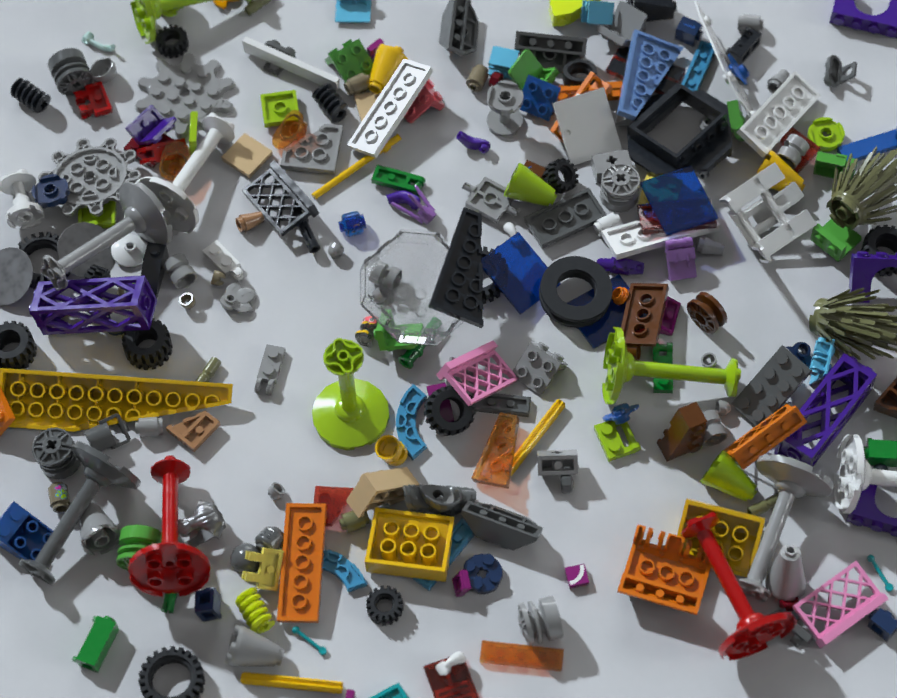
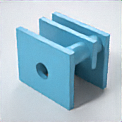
M582 0L581 22L613 24L614 3Z
M493 46L488 62L489 76L493 72L498 71L503 73L505 79L512 80L508 75V71L518 59L519 51Z

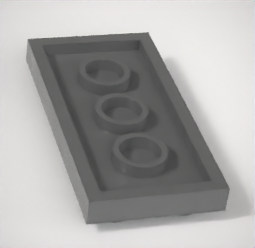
M586 188L553 205L525 216L524 222L541 249L592 226L596 223V220L607 214L591 190Z
M782 345L731 404L757 426L784 405L812 373V370Z

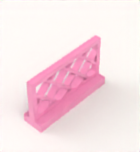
M494 340L445 363L436 374L440 380L446 378L468 406L510 386L519 379L495 351L498 345ZM490 358H493L497 365L490 363ZM478 364L485 366V371L479 369ZM490 369L496 370L497 375L490 373ZM466 370L473 372L474 377L467 375ZM502 373L506 374L510 379L503 378ZM478 374L484 376L486 381L478 379ZM453 376L462 378V383L456 381ZM490 379L497 381V385L490 383ZM466 380L473 382L474 387L466 385ZM478 385L486 387V392L478 389ZM466 391L474 393V398L471 399Z
M855 561L792 607L816 638V644L819 648H822L887 601L888 597L884 592L880 593L859 563ZM852 568H855L859 573V581L848 579L849 571ZM834 581L844 582L843 592L833 590ZM848 583L858 585L857 595L847 593ZM862 586L869 587L874 594L871 597L861 596ZM819 592L828 593L827 604L817 602ZM832 594L843 596L842 606L831 604ZM846 597L857 599L854 609L845 607ZM804 603L812 604V615L805 614L799 606ZM816 605L827 607L826 618L815 616ZM831 608L841 610L839 620L830 619ZM815 620L825 621V629L820 634L814 627Z

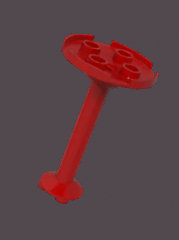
M172 455L166 456L151 467L152 478L162 484L161 543L151 544L138 550L130 558L128 565L131 584L141 592L156 597H163V593H179L180 597L200 590L209 581L211 569L208 557L198 548L178 543V484L185 482L189 478L191 467Z
M711 512L703 517L690 519L687 522L688 526L681 533L684 538L698 539L739 618L736 631L726 638L718 650L722 659H724L723 656H728L730 661L763 651L768 648L766 643L778 635L783 639L795 628L797 621L790 612H780L767 616L762 613H754L712 532V529L719 522V517L715 512Z

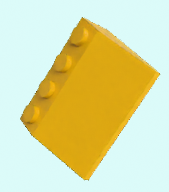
M686 498L677 535L683 537L681 532L688 526L687 522L690 519L703 517L708 513L715 512L719 517V522L712 529V532L734 574L747 578L759 547L765 518ZM685 538L682 551H685L688 539H692L693 545L689 554L697 556L700 544L698 539Z
M375 507L364 561L366 572L446 582L455 518Z

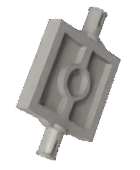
M484 177L475 187L467 182L463 184L462 189L471 193L465 203V207L482 214L483 217L495 223L506 212L515 217L519 214V210L511 206L514 199L503 196L506 187L487 177Z

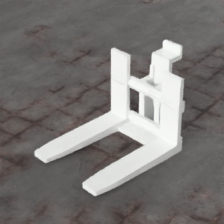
M775 162L719 199L721 203H726L730 211L727 213L750 247L760 253L762 257L759 260L762 263H770L772 261L770 257L772 254L817 225L807 209L790 220L784 214L785 210L804 197L796 182H792L774 196L771 195L768 189L786 178ZM759 195L761 196L760 199H758L745 209L741 210V207H743ZM751 216L757 223V225L754 227L748 220V218ZM779 222L780 227L764 238H760V234Z

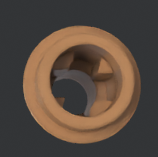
M261 211L239 215L235 219L236 226L240 232H248L264 222V216Z

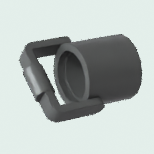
M117 413L98 421L99 425L84 431L90 446L100 452L107 448L113 450L130 442L131 439L128 433L130 430L125 420H122L121 416ZM115 417L119 422L118 425L122 434L126 437V440L117 444L106 421Z

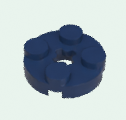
M56 174L41 177L39 183L36 186L34 184L32 187V196L35 202L41 205L43 209L65 204L70 193L67 180L60 178Z
M492 554L474 555L465 561L463 565V570L468 571L471 585L470 591L473 590L477 594L485 595L494 592L499 587L503 577V570L499 561ZM480 570L487 572L485 578L477 576Z

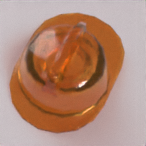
M293 110L289 112L275 131L272 139L275 148H286L306 135L308 124L304 121L303 114L300 111Z
M173 141L164 147L159 165V172L164 179L173 182L191 157V151L185 143Z

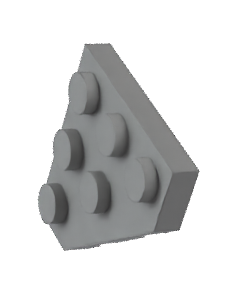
M324 124L315 133H309L298 140V143L291 148L290 146L283 150L280 167L284 170L335 175L343 126Z

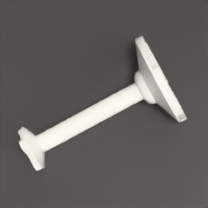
M210 113L202 121L203 128L207 134L172 183L158 177H143L135 182V184L141 182L146 185L163 204L166 210L163 212L167 225H172L174 235H177L179 232L191 233L199 222L198 210L194 202L184 192L218 142L230 143L235 138L234 124L218 117L215 113Z
M847 434L842 440L837 453V458H841L839 474L834 473L833 493L836 508L842 510L841 513L851 514L856 508L861 492L866 490L869 484L897 487V471L872 469L869 462L865 460L863 443L859 435Z

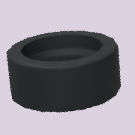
M586 60L570 61L563 68V84L565 86L581 85L586 77L575 78L571 75L576 73L588 75L591 71L597 75L595 65Z

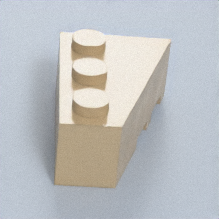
M407 467L366 472L360 476L359 482L346 501L356 516L361 518L364 516V512L371 509L374 511L375 507L380 508L379 506L386 503L391 506L404 501L403 485L418 486L419 483Z

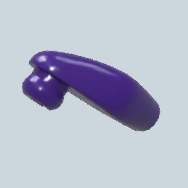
M460 131L456 136L458 141L471 150L487 153L491 147L489 141L471 137L463 131Z
M401 190L386 195L389 204L392 202L404 203L411 206L413 210L419 209L408 197L410 193L408 191ZM410 193L419 203L421 202L418 196Z

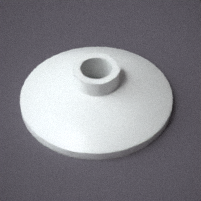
M128 234L112 244V257L121 266H139L143 263L147 243L140 236Z

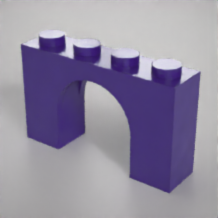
M835 0L829 23L897 38V0H890L887 10L878 15H868L861 12L855 6L854 0Z
M857 251V254H851L850 292L860 288L865 289L857 294L870 292L872 279L879 270L886 267H897V253L895 255H888L886 252L868 254L869 252ZM870 300L857 303H870Z
M869 484L867 489L861 492L856 508L851 514H848L846 521L851 522L855 526L869 527L873 531H883L897 537V518L889 517L878 509L875 502L877 485Z

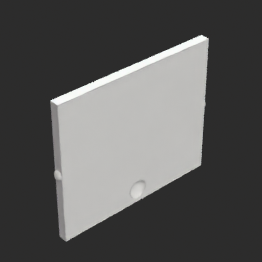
M604 87L552 103L570 164L577 165L590 161L592 156L599 153L605 154L622 150Z

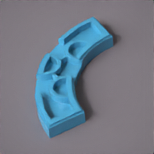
M414 384L403 395L396 414V429L399 441L406 446L408 456L412 460L427 448V445L422 441L416 429L417 413L421 405L427 400V395Z
M324 550L323 570L332 573L340 579L348 593L367 586L364 576L354 563H351L343 555L335 551Z

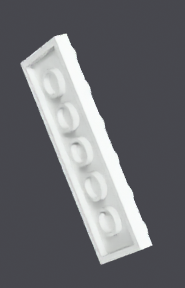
M403 59L347 146L352 150L377 158L433 73L432 68Z
M794 71L736 133L763 158L821 95Z
M688 207L678 209L682 228L679 225L677 212L673 210L677 228H674L671 211H669L671 229L668 227L666 213H662L663 219L637 220L602 230V237L615 259L618 260L665 246V240L680 239L682 237L695 238L719 231L720 224L713 214L690 216ZM682 209L685 210L688 227H685ZM714 217L716 228L686 230L693 229L690 219ZM664 221L666 231H675L642 234L640 223Z

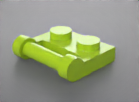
M611 420L594 425V431L608 462L641 450L640 443L636 442L628 421L616 425L615 421ZM618 426L622 427L629 443L627 447H624L616 429Z

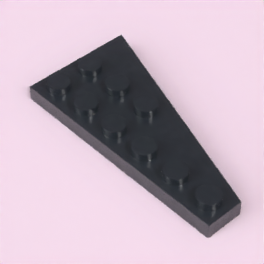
M464 207L428 307L482 328L484 326L482 319V214Z

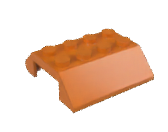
M638 524L617 592L697 615L711 569V564L706 554L705 557L702 556L703 548L699 544L697 556L690 555L693 540L688 539L685 551H682L685 538L668 533L666 544L663 545L666 533L664 531H661L659 534L658 544H652L650 541L654 533L653 528L649 527L646 540H644L646 526Z

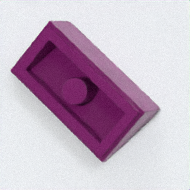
M667 296L660 334L672 336L681 303Z

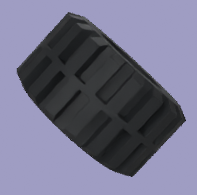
M878 225L875 229H870L869 233L865 235L861 251L869 252L868 254H876V252H881L877 249L878 247H887L894 252L888 255H895L897 253L896 226L888 227V225H883L881 227ZM886 267L877 273H880L879 276H884V274L892 276V273L896 275L897 267Z
M153 318L150 330L123 332L122 346L126 358L132 366L136 365L138 369L143 367L144 370L152 367L153 370L156 369L157 365L160 367L164 365L163 361L167 362L169 360L168 355L172 354L171 348H173L172 341L166 325H162L160 320L155 322ZM144 340H156V343L149 348L138 347Z
M4 321V324L0 325V368L26 369L29 367L28 363H33V357H36L37 347L29 328L27 326L24 327L23 323L19 322L17 324L16 321H11V323ZM10 343H20L19 346L12 351H2V349Z
M451 385L434 391L427 398L428 401L424 405V408H426L424 416L427 418L425 421L430 424L429 428L435 430L439 435L453 436L462 433L470 427V424L475 419L473 418L476 414V410H474L475 403L468 406ZM444 400H452L458 405L460 414L455 422H447L442 418L440 405Z

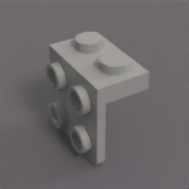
M620 1L613 15V24L609 26L599 24L596 31L602 34V38L609 41L613 40L615 42L614 45L620 48L630 47L632 33L635 29L642 30L647 20V14L624 1Z
M530 342L513 372L524 385L537 394H543L557 371L564 370L568 364L563 361L564 357L556 352L553 354L548 351L549 347L542 342Z

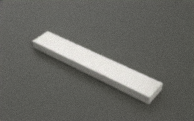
M245 37L242 41L243 49L246 53L323 86L330 83L332 88L336 90V93L340 88L339 77L251 38Z

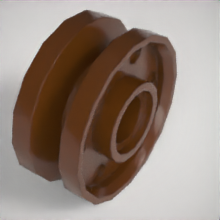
M701 292L695 299L687 303L688 314L693 322L704 332L713 334L718 330V327L727 323L728 318L723 306L709 293Z

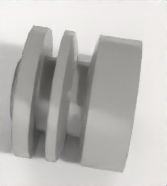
M625 163L612 164L604 170L601 178L600 200L607 209L621 213L635 206L638 200L640 176L637 170Z
M553 596L540 598L538 603L539 609L535 608L532 601H528V611L524 603L518 604V622L528 646L534 645V635L538 644H541L542 633L546 634L549 641L563 638L561 618Z

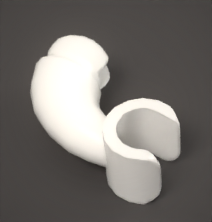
M507 222L503 229L511 236V246L518 247L522 245L523 240L520 235H517L514 224Z
M456 652L446 661L438 663L435 668L441 676H446L451 672L450 667L464 663L466 656H464L463 652Z

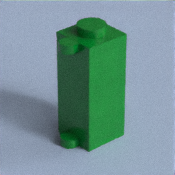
M867 438V446H863L866 461L869 462L870 466L883 463L887 467H897V441Z
M109 616L93 617L92 621L94 624L77 657L74 656L72 659L79 666L96 673L99 672L119 631L116 620Z

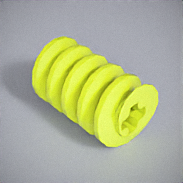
M252 587L243 591L236 598L235 604L239 607V612L242 614L243 619L246 620L250 630L261 634L270 630L274 626L275 621H269L272 615L266 614L268 608L263 607L264 601L259 600L261 598L260 594H255L257 589Z

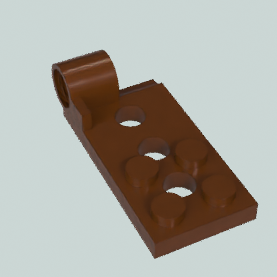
M630 284L621 328L624 332L627 351L633 355L634 360H640L641 346L656 347L669 291L668 284ZM645 299H651L649 302L643 303ZM644 313L648 314V315H647L646 317H644V318H640V317H639V316H641V315L644 314ZM638 329H645L641 333H636Z

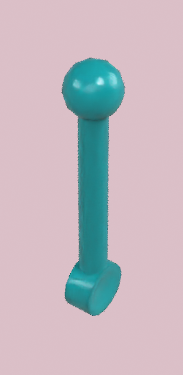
M868 555L867 561L872 563L884 582L885 590L891 592L894 586L888 583L875 562L874 555Z
M294 626L292 628V632L294 634L300 635L303 639H305L312 646L318 649L320 655H325L327 653L326 647H320L317 643H315L308 636L302 633L298 626Z

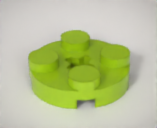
M829 117L815 119L807 132L808 141L815 151H833L841 146L845 135L843 126L839 122L837 124ZM823 132H826L830 135L828 137L823 136Z

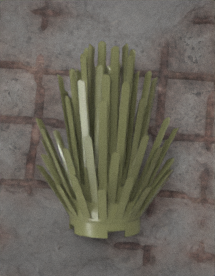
M875 147L868 154L850 182L849 180L858 162L856 158L850 165L853 157L852 153L849 156L846 168L844 167L843 172L839 173L838 182L837 168L835 169L832 196L827 202L826 208L829 207L831 212L829 216L841 228L845 226L850 227V230H853L858 225H876V222L892 220L890 217L871 218L897 212V209H895L897 205L881 210L878 209L897 200V196L891 198L897 194V185L895 186L897 184V159L888 165L897 155V149L891 150L886 157L884 153L881 156L880 153H877L871 160L877 151V147Z
M865 288L852 292L848 289L829 299L820 298L815 302L813 306L816 309L814 315L809 317V328L816 336L825 338L826 342L835 339V346L848 356H854L858 360H861L860 356L853 352L846 344L873 360L876 357L870 353L881 357L894 358L892 355L871 346L875 345L897 352L896 348L888 346V344L897 346V323H895L897 322V316L888 315L887 313L894 312L897 306H889L887 303L847 305L876 299L877 296H865L879 293L880 289L860 294L857 293L862 292ZM835 347L834 355L839 360L840 352Z

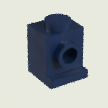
M214 587L196 591L194 613L202 622L221 619L220 593Z
M880 608L879 610L874 609L868 616L870 621L867 627L888 642L897 631V620L893 614Z

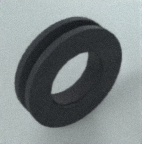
M568 256L553 262L545 270L541 279L539 300L545 313L555 322L573 328L586 327L598 322L606 314L612 298V282L606 270L597 262L581 256ZM567 278L583 279L594 289L595 297L590 303L583 306L569 305L562 301L557 294L556 288L558 284Z

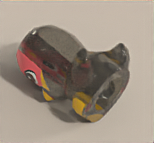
M367 316L363 319L360 330L355 333V339L360 345L366 347L373 346L374 329L378 325V317Z

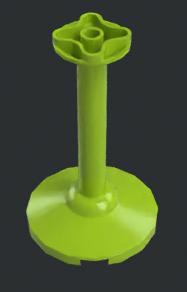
M134 0L130 4L138 32L141 37L145 36L148 40L145 43L150 44L155 41L156 23L163 11L213 0ZM245 0L248 4L252 2V0Z
M613 327L615 333L610 332L608 335L603 360V369H607L605 383H602L603 400L606 405H614L624 383L629 382L633 376L722 384L728 397H736L741 369L738 368V360L735 358L730 359L725 369L637 361L627 351L622 328Z
M337 338L325 349L323 360L327 370L338 375V381L326 386L316 397L312 416L313 425L323 441L334 448L349 451L354 450L356 447H363L368 443L369 445L375 443L386 431L390 417L388 401L381 390L368 381L354 378V373L359 370L364 361L362 347L354 341Z

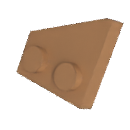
M203 411L194 417L183 419L182 423L174 426L168 425L166 430L195 452L221 424L220 421L207 411Z

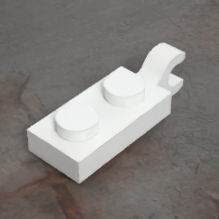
M218 240L202 250L203 255L219 271L223 272L225 277L231 274L238 282L245 278L242 275L244 272L240 269V262Z

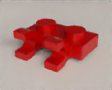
M102 81L85 85V90L74 92L75 102L79 106L82 120L90 117L93 113L95 117L113 113ZM86 100H89L90 104L87 105L84 103L86 102Z

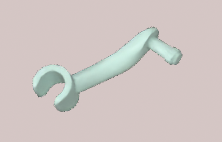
M87 32L82 37V42L86 45L91 44L107 52L115 50L116 46L114 44L103 45L93 40L94 35L91 32Z

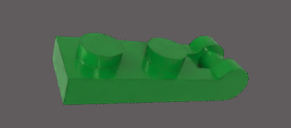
M381 165L376 166L371 178L373 184L399 191H408L418 197L419 194L414 186L410 185V182L417 185L421 190L426 181L422 176Z
M658 342L656 347H653V362L673 364V343L659 344ZM659 352H666V356L659 355ZM653 378V393H673V380Z

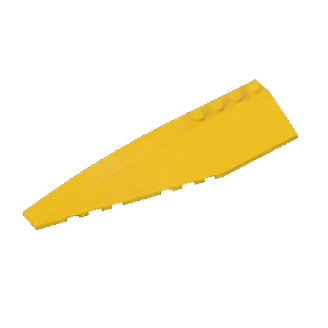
M0 368V387L16 418L9 426L11 428L41 430L60 428L65 431L75 432L93 428L99 425L98 421L115 413L119 414L125 422L139 420V418L159 417L232 403L233 384ZM116 417L106 421L107 425L119 423Z

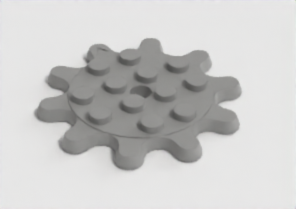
M185 53L182 62L178 65H170L163 59L157 61L156 70L159 74L155 78L143 77L138 81V88L146 91L148 96L137 101L135 105L136 111L142 113L150 105H153L164 119L175 117L177 119L173 123L175 125V136L179 139L188 136L190 112L198 111V126L204 130L202 121L210 113L222 112L227 114L233 110L232 103L223 99L222 96L225 92L234 89L235 82L231 78L220 79L216 77V73L221 68L217 60H211L201 66L195 64L196 60L193 54ZM188 91L189 93L188 96H180V94Z
M82 138L77 141L75 152L71 154H66L62 151L54 152L51 158L57 164V167L52 171L40 173L38 179L46 175L56 174L60 178L67 180L70 193L67 197V202L61 209L62 214L66 217H72L81 208H88L94 217H99L103 213L104 204H107L109 201L120 203L119 188L123 183L128 180L135 183L138 179H141L139 170L127 168L130 163L136 160L137 154L134 150H127L122 153L115 152L117 141L114 138L106 139L98 147L91 146L88 139Z

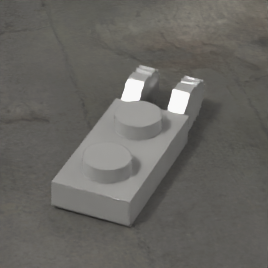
M266 345L254 388L255 393H260L263 382L268 383L266 395L272 394L286 350L284 347Z

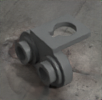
M277 40L266 41L264 44L296 58V52L293 48H285ZM269 62L263 67V70L275 76H278L283 70L280 67L275 70L271 69V63Z
M836 55L827 58L825 77L823 79L826 86L835 88L856 77L857 62L854 61L842 67L841 60ZM850 68H852V72L848 76H845L844 74L847 73V71Z

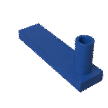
M897 128L837 148L838 154L847 155V160L852 153V158H857L860 161L866 159L875 147H877V151L873 156L877 153L882 154L897 149Z

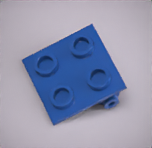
M528 75L523 88V105L519 110L549 122L551 115L555 114L552 103L557 101L561 87Z

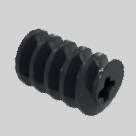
M23 78L17 79L10 89L12 97L29 109H32L35 113L45 110L51 101L50 95Z
M330 83L324 84L313 92L312 97L333 123L340 122L346 117L348 105L344 103V100L340 98V95L336 93V90L332 88Z

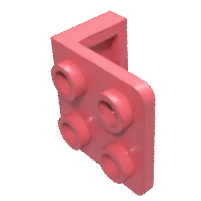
M428 79L404 117L407 122L413 123L431 106L439 111L445 107L442 102L443 97L434 90V84L430 79Z

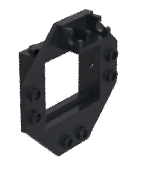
M679 82L665 94L651 95L636 116L635 121L627 126L630 159L654 176L695 173L696 176L703 179L708 177L709 172L723 159L732 155V136L727 105L704 90L691 91ZM684 102L711 119L712 122L676 154L648 136L647 133Z

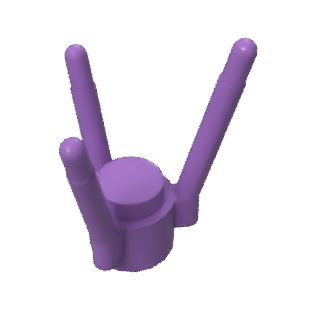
M414 185V188L426 206H422L410 193L408 197L420 209L417 212L419 216L394 202L391 203L392 206L416 219L420 224L424 222L427 225L437 215L434 212L435 209L430 205L417 185Z

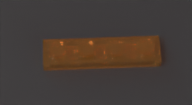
M482 640L480 663L562 671L564 649Z

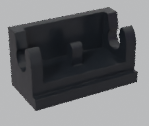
M747 27L745 29L746 32L742 34L737 42L727 49V57L730 54L738 65L743 64L760 45L762 33Z

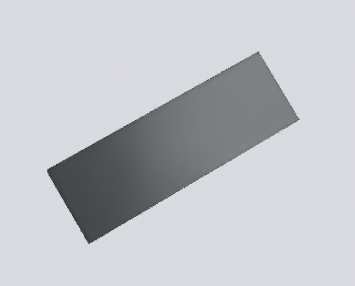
M494 393L476 402L474 410L483 413L529 417L531 397Z

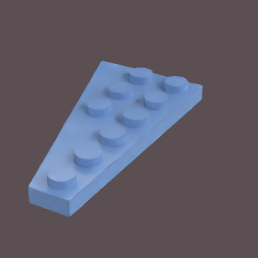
M634 30L616 115L632 121L636 118L683 50V47L639 30Z

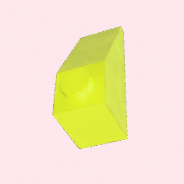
M549 0V13L553 27L568 25L581 18L582 0Z

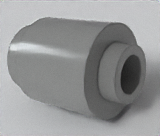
M744 14L738 18L737 30L746 32L745 29L750 27L759 32V30H763L764 20L760 19L761 16Z
M157 417L139 418V422H135L136 434H140V437L164 434L163 419H158Z

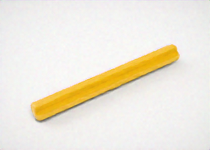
M557 399L505 465L503 468L505 474L512 476L565 408L563 401Z
M242 672L241 674L242 684L341 694L343 691V682L252 672Z

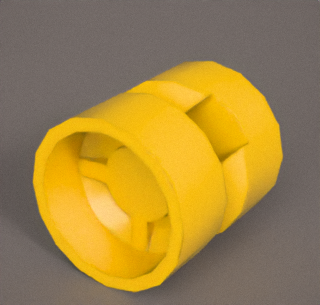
M384 435L376 442L375 452L387 464L399 466L407 459V448L396 437Z

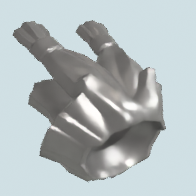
M200 500L192 516L178 520V535L186 536L192 530L200 529L196 537L183 542L184 544L197 547L214 537L220 538L226 526L222 513L214 505L215 502Z

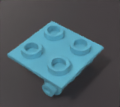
M336 0L335 22L370 23L371 0Z
M819 337L816 340L815 351H813L814 356H812L810 365L812 373L809 385L819 381L830 372L832 367L830 364L831 357L835 353V339L826 342L825 338Z

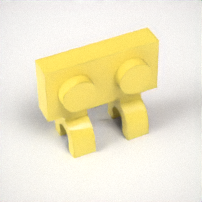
M262 547L261 553L246 551L245 559L260 562L258 573L243 571L241 579L256 582V588L277 591L284 551Z

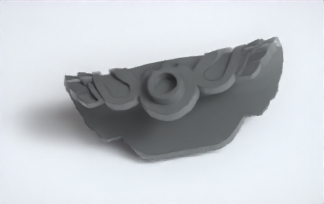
M409 484L408 486L403 485L402 488L404 490L406 506L410 512L454 517L459 513L461 514L463 507L468 501L475 502L476 491L468 487L462 488L433 484H419L415 486ZM441 495L443 496V499L441 500L436 499Z

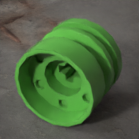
M128 525L120 530L119 545L121 547L118 549L116 564L128 571L130 558L142 548L151 544L161 543L162 532L146 525Z

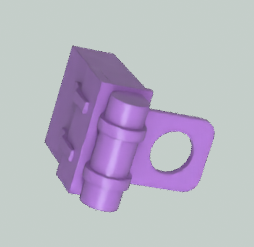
M692 237L665 240V253L670 281L697 277L695 247H692Z

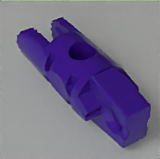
M612 257L611 259L600 258L597 260V263L606 271H610V274L629 276L643 275L644 263L632 259L621 258L616 260L615 257Z

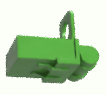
M739 100L727 101L731 133L734 132L735 138L743 142L745 140L736 133L746 123Z
M818 151L813 174L834 179L835 169L837 168L838 179L839 173L843 172L844 167L846 168L848 162L847 155L838 153L833 155ZM854 169V171H853L852 176H851L850 179H852L853 176L855 175V169Z

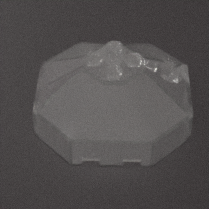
M401 229L393 239L388 240L376 253L366 258L360 269V305L398 343L437 346L464 322L428 307L449 245L443 241L444 237L439 232Z

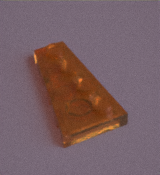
M499 413L472 475L473 482L509 489L520 420L517 415Z

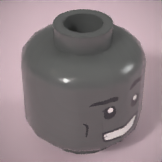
M275 526L265 527L255 537V548L259 553L262 552V547L280 550L283 547L284 533Z

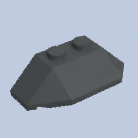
M449 0L442 14L439 44L460 56L476 51L479 21L471 5V0Z
M516 31L514 49L519 51V55L525 49H529L543 68L556 67L559 72H563V68L567 63L574 60H582L585 57L587 38Z
M468 501L461 511L463 518L475 537L497 544L505 549L516 550L536 542L543 530L541 526H538L531 519L492 504Z

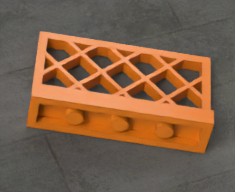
M786 403L725 448L724 451L744 470L755 462L759 456L770 451L805 425L807 421L797 406L791 407Z

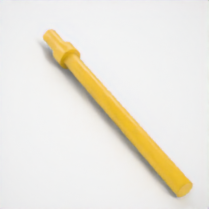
M396 134L390 138L380 154L388 152L394 144L401 140L400 135ZM366 155L311 194L315 200L375 157Z

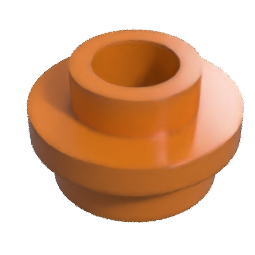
M617 287L613 290L611 299H613L616 305L627 301L628 289Z

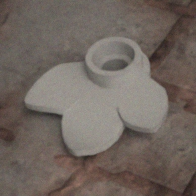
M235 282L228 285L226 293L221 296L220 303L225 310L232 311L235 309L239 313H248L253 310L249 302L255 298L256 292L250 288H241L240 283Z

